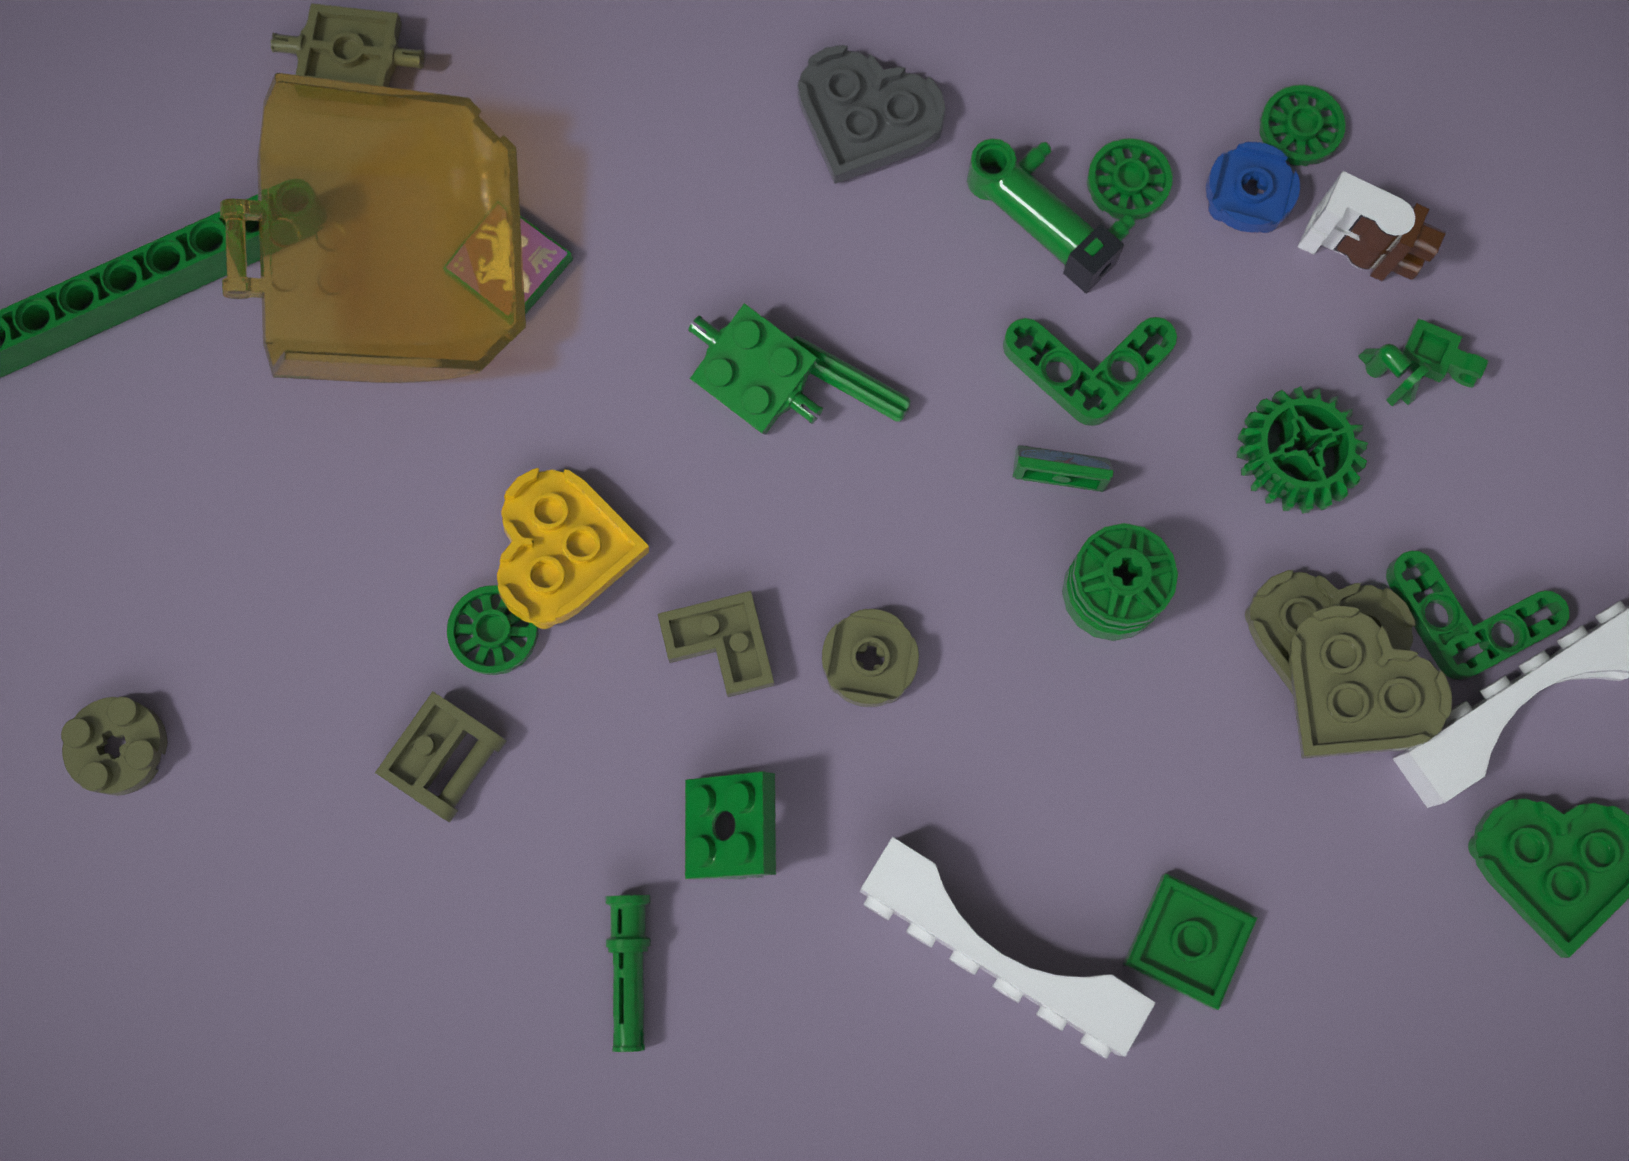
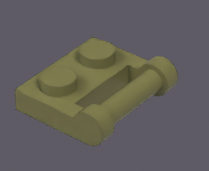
M432 691L375 773L450 823L458 812L455 808L457 803L494 750L499 753L507 740ZM466 734H471L478 741L438 797L429 791L428 788Z

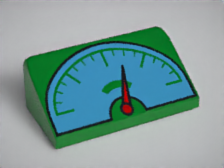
M1018 445L1012 477L1018 480L1103 492L1113 478L1114 470L1110 460L1107 458Z

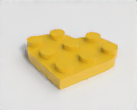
M539 468L532 469L517 477L505 492V501L501 514L504 532L511 543L500 557V566L497 572L498 590L500 597L510 612L525 622L533 623L538 628L548 629L577 615L649 553V545L585 480L570 470L564 469V472H560L557 470L539 471Z

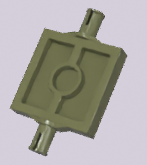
M311 3L307 23L298 36L273 33V39H271L272 52L297 54L298 65L294 83L300 92L386 101L391 76L396 67L403 66L423 69V63L425 62V54L422 49L399 48L398 41L402 21L399 14L393 12Z

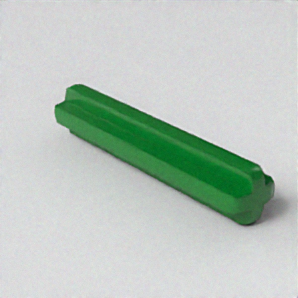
M794 336L793 340L820 359L811 372L812 375L896 422H900L904 418L911 404L908 396L806 339Z

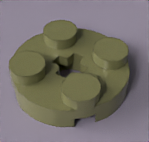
M878 609L858 610L851 613L849 617L842 619L838 624L836 623L828 632L822 649V668L830 689L845 701L861 707H879L897 701L912 684L919 662L918 646L914 637L912 638L910 631L903 626L904 623L895 615ZM867 646L876 647L877 656L884 658V663L882 665H875L872 671L863 669V663L856 660L857 653H865Z
M106 697L88 704L77 713L75 718L67 721L61 731L63 761L71 778L88 791L107 795H126L147 785L158 772V769L155 768L160 762L161 754H166L168 745L166 730L159 716L153 710L128 697ZM112 735L117 738L124 737L126 741L125 744L119 747L121 755L117 758H114L112 754L105 753L104 750L107 740Z

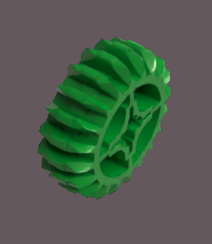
M1301 386L1294 388L1290 396L1282 389L1273 395L1272 401L1267 398L1261 400L1256 406L1257 412H1250L1245 418L1244 424L1247 428H1242L1238 434V440L1245 445L1237 450L1236 458L1249 461L1242 467L1241 475L1255 476L1256 480L1250 486L1251 491H1259L1263 487L1269 492L1265 496V504H1271L1277 497L1281 498L1283 512L1290 511L1296 502L1303 514L1309 513L1314 508V504L1320 510H1325L1332 505V499L1336 502L1342 501L1348 495V489H1353L1359 483L1360 476L1357 472H1361L1366 467L1367 460L1361 457L1360 454L1367 450L1368 442L1355 439L1363 431V424L1350 425L1348 419L1353 415V409H1346L1342 413L1335 407L1338 405V396L1331 397L1327 403L1321 401L1320 389L1313 390L1308 398ZM1278 423L1281 430L1278 435L1281 445L1275 452L1270 453L1268 447L1269 430L1272 425ZM1309 424L1317 427L1318 429H1314ZM1332 447L1334 452V468L1331 476L1326 478L1323 468L1326 466L1323 454ZM1282 470L1290 471L1297 479L1287 475Z

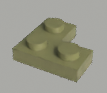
M751 591L657 614L669 663L717 652L727 697L775 686Z

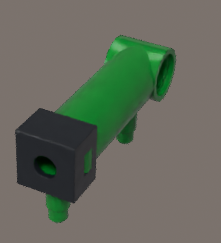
M992 138L977 144L972 151L967 177L970 191L976 197L992 201L1054 255L1065 265L1063 274L1087 294L1117 264L1124 247L1121 241L1135 225V219L1131 215L1126 214L1119 221H1115L1108 229L1101 224L1094 229L1032 175L1051 153V146L1047 142H1041L1036 148H1032L1019 162L1016 161L1015 151L1003 140ZM991 166L997 168L1000 172L991 174L982 168Z

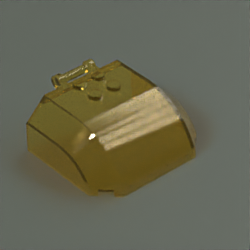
M276 73L263 102L257 159L258 201L225 199L220 202V218L225 220L227 260V278L222 280V295L230 299L261 298L263 346L273 378L370 383H414L459 378L480 373L526 328L517 148L505 135L499 137L481 119L479 115L482 111L470 98ZM248 220L259 221L261 278L247 277L245 221Z

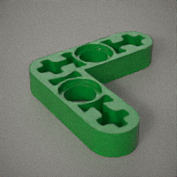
M1023 318L1011 323L1006 330L1003 350L1004 354L1015 366L1074 419L1083 425L1095 426L1106 421L1168 358L1176 345L1177 334L1173 325L1164 318H1147L1092 370L1040 323L1033 319ZM1017 335L1021 338H1025L1027 335L1032 336L1034 339L1031 347L1027 345L1021 349L1016 347ZM1161 335L1163 338L1161 344L1154 345L1143 358L1138 352L1143 348L1148 336ZM1045 348L1048 349L1049 352L1044 354L1039 365H1035L1037 353L1041 356ZM1119 361L1128 362L1134 367L1136 377L1129 382L1119 381L1112 375L1111 366ZM1052 362L1064 363L1070 369V379L1061 383L1052 381L1046 374L1047 365ZM1080 378L1084 381L1080 389H1076L1073 396L1067 394L1073 389ZM1097 395L1102 399L1099 408L1093 407L1087 410L1083 406L1086 400L1085 396L1091 399Z
M1411 550L1404 552L1393 560L1386 570V579L1390 589L1407 604L1415 620L1414 628L1439 669L1446 676L1455 680H1464L1483 672L1558 632L1566 626L1569 620L1567 602L1561 595L1553 591L1544 590L1473 626L1434 561L1428 555L1421 551ZM1416 567L1421 575L1415 580L1410 579L1406 581L1402 573L1407 568L1413 569ZM1431 587L1434 593L1428 594L1417 602L1414 596ZM1437 603L1444 607L1448 614V622L1445 627H1435L1427 621L1425 616L1427 604ZM1548 607L1552 615L1547 619L1541 620L1530 627H1527L1526 623L1522 620L1536 613L1539 609ZM1495 623H1503L1512 630L1514 642L1510 648L1501 647L1494 642L1491 630ZM1477 643L1483 650V652L1469 658L1466 663L1457 664L1453 659L1458 650L1464 651Z

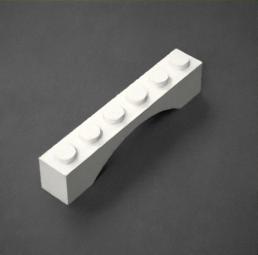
M1620 600L1595 615L1599 622L1598 625L1588 631L1581 625L1557 640L1561 649L1550 656L1543 650L1519 665L1523 674L1512 681H1509L1505 675L1480 690L1484 699L1471 707L1467 701H1464L1452 708L1449 718L1445 721L1446 724L1443 725L1442 730L1424 745L1406 749L1392 758L1425 806L1429 808L1446 803L1485 777L1491 752L1503 728L1516 711L1539 691L1550 685L1567 680L1596 678L1621 681L1629 678V606L1626 607Z
M894 837L891 838L859 891L867 896L863 904L864 906L886 920H889L893 913L910 924L906 932L931 948L935 941L943 944L953 951L949 958L953 963L973 975L977 973L979 968L996 978L992 987L1017 1003L1020 1002L1022 996L1040 1006L1036 1013L1038 1017L1063 1031L1066 1024L1084 1034L1080 1043L1105 1059L1108 1058L1111 1052L1124 1057L1127 1055L1156 1003L1111 974L1088 977L1059 976L1026 967L1001 954L979 937L958 913L944 889L936 864Z

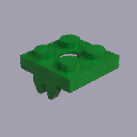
M761 771L685 780V879H746L776 875L775 773ZM728 811L735 819V830L728 840L723 841L716 834L715 823L722 812Z

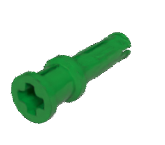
M650 895L605 896V904L610 906L611 937L606 939V948H608V953H613V1052H638L645 1050L643 964L644 952H647L648 946H651V938L646 936L645 905L650 903Z

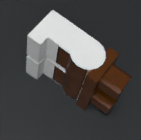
M1342 171L1314 209L1298 244V248L1315 254L1320 246H1324L1347 256L1351 264L1357 268L1364 270L1372 269L1370 276L1380 281H1383L1391 271L1413 280L1420 272L1425 260L1430 262L1436 256L1446 232L1424 222L1429 208L1418 203L1412 208L1405 200Z

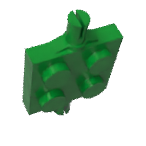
M745 303L731 322L720 331L700 315L693 320L706 330L707 333H704L693 324H690L688 331L709 346L705 358L690 377L693 382L765 435L778 417L791 408L809 421L810 424H813L818 419L806 410L804 406L819 416L823 411V407L817 405L802 392L804 391L808 376L819 363V358Z

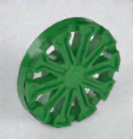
M1293 85L1279 90L1268 100L1260 117L1259 134L1263 143L1281 150L1288 157L1286 161L1290 162V165L1308 166V164H1318L1325 161L1338 148L1345 133V117L1338 102L1327 92L1309 85ZM1294 96L1297 100V106L1293 105L1289 97ZM1310 97L1316 100L1315 106L1308 105ZM1274 106H1279L1283 112L1275 110ZM1330 110L1332 115L1322 117V111ZM1269 121L1274 122V123L1279 124V125L1270 126V125H1269ZM1332 127L1336 132L1332 133L1324 128ZM1286 136L1280 143L1275 139L1276 137ZM1319 141L1328 144L1329 147L1324 148ZM1293 142H1295V152L1287 150ZM1306 145L1310 149L1312 154L1305 153Z
M1131 138L1115 140L1103 146L1093 157L1087 175V187L1092 201L1100 211L1109 213L1114 219H1121L1126 214L1131 215L1135 220L1148 218L1154 212L1160 210L1171 191L1173 181L1171 166L1164 154L1148 142ZM1123 149H1129L1132 154L1131 158H1125L1122 152ZM1144 154L1150 156L1149 160L1145 163L1140 161V156ZM1107 155L1113 157L1116 165L1106 160L1105 157ZM1154 169H1161L1162 172L1161 174H1149ZM1101 170L1107 175L1098 176L1095 172ZM1150 186H1160L1163 191L1158 192ZM1098 187H1111L1104 193H1101ZM1120 195L1117 206L1109 202ZM1142 196L1151 201L1152 204L1145 205ZM1129 197L1135 209L1126 208Z
M498 585L479 587L464 595L452 609L447 623L448 644L455 657L473 672L485 675L509 673L519 665H523L532 654L539 635L538 627L533 623H529L527 627H513L514 624L522 619L513 613L507 615L509 609L502 598L497 610L493 608V596L496 594L500 595ZM477 599L481 600L483 611L480 613L472 607V602ZM460 615H467L473 620V623L460 624L458 622ZM459 635H473L472 638L464 643H457ZM510 637L528 639L525 646L520 647ZM480 646L476 658L469 660L467 654ZM502 646H505L515 654L512 660L506 662ZM492 649L495 664L494 666H486L485 663Z

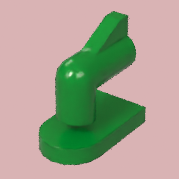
M1385 344L1375 349H1365L1358 356L1366 364L1365 368L1368 375L1374 378H1380L1388 370L1397 378H1400L1413 364L1393 344ZM1424 362L1386 401L1393 406L1402 399L1409 406L1415 400L1420 380L1432 367L1427 362Z

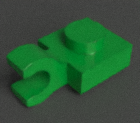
M1419 318L1413 325L1402 349V352L1413 362L1409 370L1414 372L1424 362H1427L1432 369L1425 377L1440 383L1446 373H1449L1454 381L1473 388L1477 378L1480 379L1483 376L1489 361L1479 355L1458 349L1462 336Z

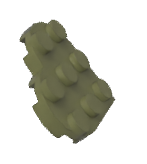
M1287 570L1269 578L1254 593L1250 605L1246 608L1245 619L1257 647L1293 694L1289 668L1290 642L1298 626L1308 619L1311 614L1317 610L1334 605L1355 607L1360 610V613L1371 617L1380 628L1382 626L1386 630L1393 649L1410 650L1413 643L1412 627L1415 626V620L1407 604L1388 588L1381 590L1372 585L1354 583L1338 590L1323 576L1318 575L1314 577L1305 572Z
M1334 605L1315 611L1298 626L1290 642L1289 668L1302 759L1400 751L1424 745L1442 730L1446 719L1451 714L1452 692L1445 674L1441 670L1438 671L1430 661L1417 656L1419 653L1415 651L1393 649L1386 630L1382 626L1380 628L1371 617L1360 613V610L1355 607Z

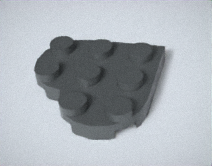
M846 45L824 48L808 59V66L803 70L798 81L799 102L834 184L917 154L940 138L945 114V103L942 91L932 78L927 76V80L917 74L906 73L905 67L883 70L874 56L869 54L867 58L859 52L847 51L848 46Z

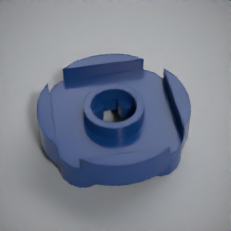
M1261 142L1239 144L1236 149L1228 151L1226 154L1225 152L1221 154L1210 170L1206 181V197L1209 202L1208 211L1215 220L1223 222L1239 231L1251 233L1272 232L1279 223L1288 217L1298 200L1300 193L1298 173L1295 170L1293 174L1291 167L1286 163L1288 157L1276 147ZM1249 179H1254L1257 181V188L1264 190V193L1248 194L1242 185H1246Z

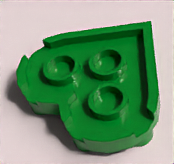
M1524 798L1508 800L1499 803L1485 812L1475 827L1474 835L1469 840V853L1475 859L1477 867L1487 882L1560 958H1570L1629 899V815L1618 807L1588 803L1571 806L1560 812L1543 801L1535 802Z

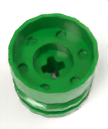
M1122 523L1100 529L1088 537L1065 573L1062 594L1066 611L1079 628L1093 637L1111 641L1134 637L1149 627L1155 618L1164 611L1175 594L1178 571L1174 555L1161 537L1145 527ZM1118 569L1123 570L1125 578H1132L1128 586L1123 585L1122 577L1114 576Z

